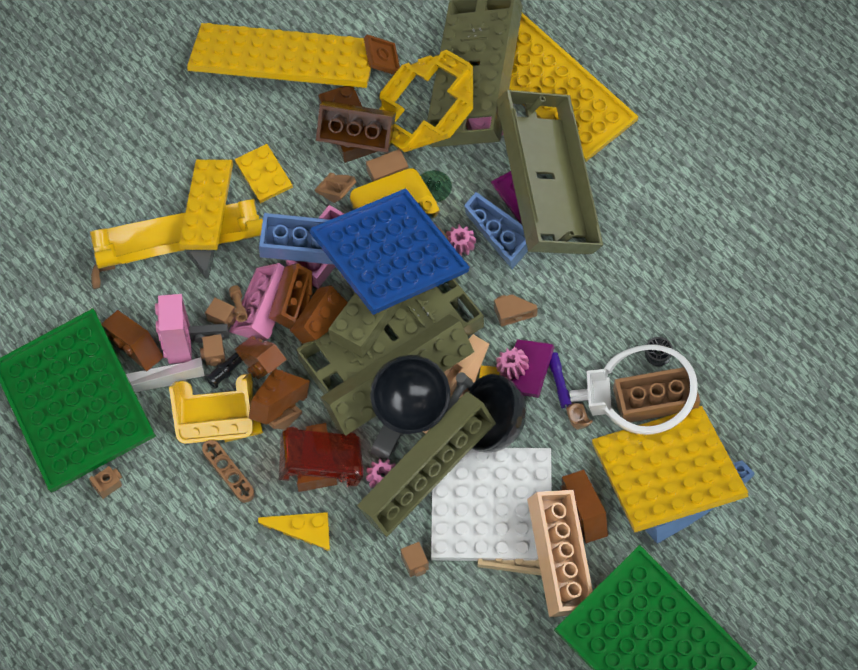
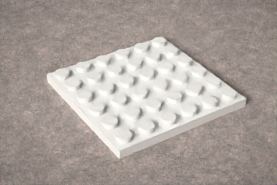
M504 448L489 453L471 449L432 490L431 560L478 561V559H523L536 561L538 555L527 499L536 492L552 491L551 448Z

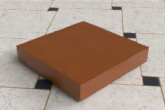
M367 34L364 37L369 67L394 75L400 68L395 43Z

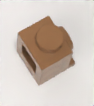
M110 466L94 477L91 476L89 478L91 485L102 499L122 486L120 481L122 478L121 474L116 468L112 470Z

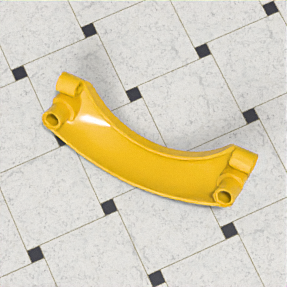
M254 199L225 206L219 244L261 236L263 219H259V215H257ZM185 213L90 231L97 268L100 269L183 251L180 250L179 242Z

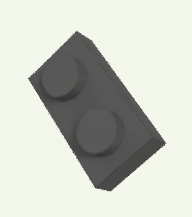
M227 324L189 326L190 339L197 343H202V337L221 334L222 340L229 338Z

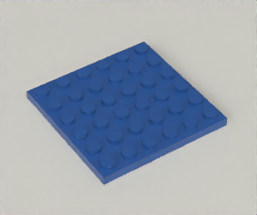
M406 188L310 228L312 237L373 315L469 272L470 267Z

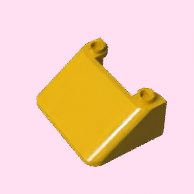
M412 168L357 187L350 194V201L355 210L406 188L426 214H432L433 218H435L440 211L417 170Z
M251 373L242 374L237 378L236 390L193 395L192 386L187 381H175L169 387L175 434L179 442L187 444L206 442L208 440L245 438L252 433L253 420L249 419L250 405L253 398Z

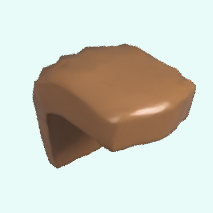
M96 264L93 266L91 273L93 289L100 288L99 273L115 269V265L100 269L97 268Z
M572 403L566 408L571 425L575 429H584L593 422L588 418L583 404Z

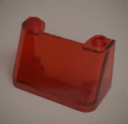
M287 427L281 433L279 480L289 481V476L296 475V478H301L304 475L339 479V482L346 480L347 486H358L363 478L360 437L356 436L355 433H349L345 436L338 433L298 430L296 427Z

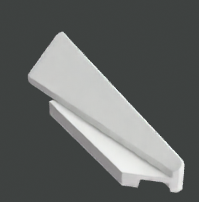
M201 357L185 363L149 369L147 372L143 370L126 374L135 392L170 386L175 381H186L187 379L205 376Z

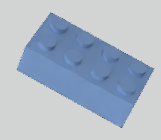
M264 213L259 244L260 257L334 265L310 234V228L329 221V219Z

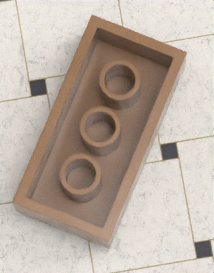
M683 367L615 379L613 391L620 417L631 423L679 413L686 404L690 393V379L686 369ZM698 391L696 401L691 410L699 408L700 398Z

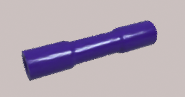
M553 352L549 366L555 380L560 406L563 409L565 405L568 407L572 402L563 377L559 355L557 352Z

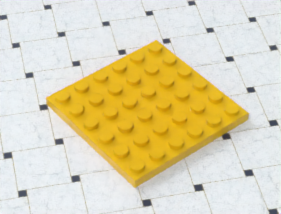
M702 406L691 410L682 422L665 432L642 435L621 430L592 439L597 456L634 533L748 497V490ZM678 413L640 424L639 426L659 425L669 421Z

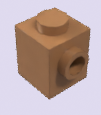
M217 298L213 299L205 312L207 320L213 324H227L229 328L236 321L235 307Z
M221 334L202 337L201 359H205L206 364L211 366L224 363L226 360Z
M419 542L400 549L401 558L410 577L414 575L416 577L421 576L429 570L428 560Z

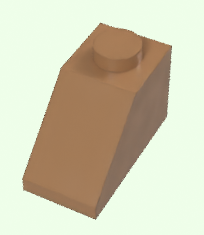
M502 295L494 300V310L501 327L537 316V305L515 295Z

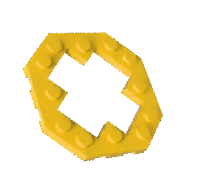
M444 50L437 56L432 57L429 55L418 59L416 63L403 64L380 92L381 107L379 108V110L396 112L395 122L405 111L402 106L395 102L416 75L427 82L438 68L453 75L457 79L447 92L457 100L435 127L423 120L415 132L411 134L397 124H394L391 139L392 145L403 152H407L448 139L454 134L473 110V66L468 61L448 50Z

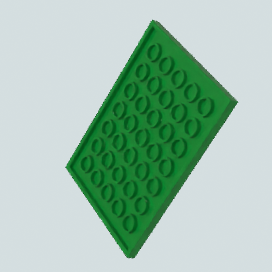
M94 308L0 358V384L47 488L51 493L156 437Z
M641 545L554 629L592 670H752L757 665L750 655Z

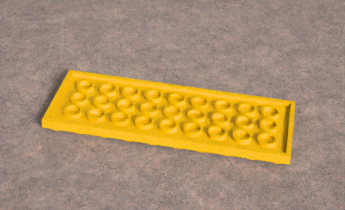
M523 13L521 14L509 90L570 95L584 160L587 162L638 121V116ZM540 106L536 110L537 118L559 120L556 107Z
M201 23L187 64L188 71L361 88H367L371 73L364 38Z

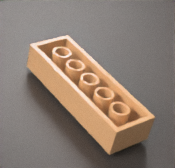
M574 491L536 492L527 501L549 617L568 616L593 591Z

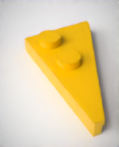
M328 512L258 517V523L264 527L275 529L285 535L330 551Z

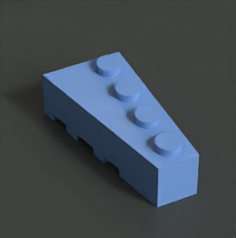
M475 192L464 205L466 215L510 268L513 269L528 252L523 226Z

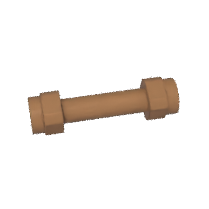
M236 285L231 286L229 294L236 308L234 310L236 320L244 322L247 320L248 315L245 307L242 305L240 287Z

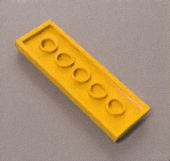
M196 159L179 242L180 250L218 249L233 168L232 160Z

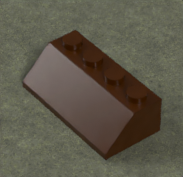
M323 101L319 106L315 141L388 153L394 131L396 112Z

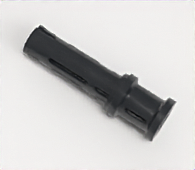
M235 352L224 363H218L216 369L210 374H206L204 378L216 389L222 380L230 377L231 371L243 360L239 357L233 362L239 356Z

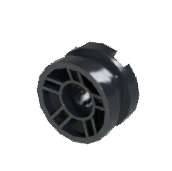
M654 337L647 343V345H661L673 349L670 341L663 337ZM645 350V358L653 366L660 367L668 364L671 360L672 355L660 351L662 354H657V350Z

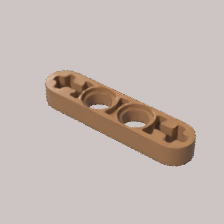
M214 440L206 441L202 446L206 459L239 501L243 503L250 502L254 497V489L218 442ZM208 447L214 448L218 456L214 457L211 451L208 452ZM226 460L228 465L226 468L221 469L217 466L218 462ZM231 475H238L239 480L236 483L228 481ZM241 484L245 491L249 490V496L242 495L239 488Z

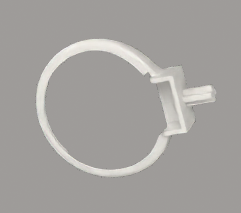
M641 345L618 353L610 359L604 369L587 371L588 389L570 391L571 402L588 400L593 416L606 414L617 426L628 432L651 435L665 432L686 418L696 401L698 383L693 367L679 352L661 345ZM642 350H659L676 357L686 369L690 379L689 397L682 410L669 421L655 426L632 424L620 417L611 407L610 378L607 377L608 374L612 372L622 359Z

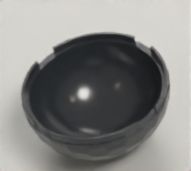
M403 355L388 361L379 369L371 385L370 399L375 415L386 427L398 433L414 434L425 432L441 421L450 403V387L445 373L436 363L420 355Z
M485 375L476 380L468 391L483 402L496 423L472 448L479 452L489 453L508 447L518 438L525 425L527 409L524 396L514 382L501 375Z

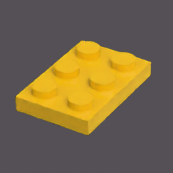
M268 144L235 159V163L260 203L293 188L292 183Z

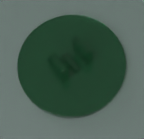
M432 170L420 175L436 203L445 200L451 193V180L443 172Z

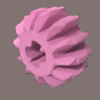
M459 224L458 229L451 227V231H447L446 235L450 244L460 256H462L463 252L469 255L470 250L473 251L475 248L476 238L474 237L473 230L468 231L469 228L467 226L463 229Z
M514 346L510 351V349L506 348V352H500V357L496 358V369L500 372L501 376H505L510 380L513 377L519 379V375L525 376L524 370L529 369V359L522 349L518 350Z
M379 459V464L372 461V468H367L368 475L366 476V480L370 482V488L375 487L384 478L380 474L384 473L386 476L396 464L390 465L389 459L385 463H382V459Z

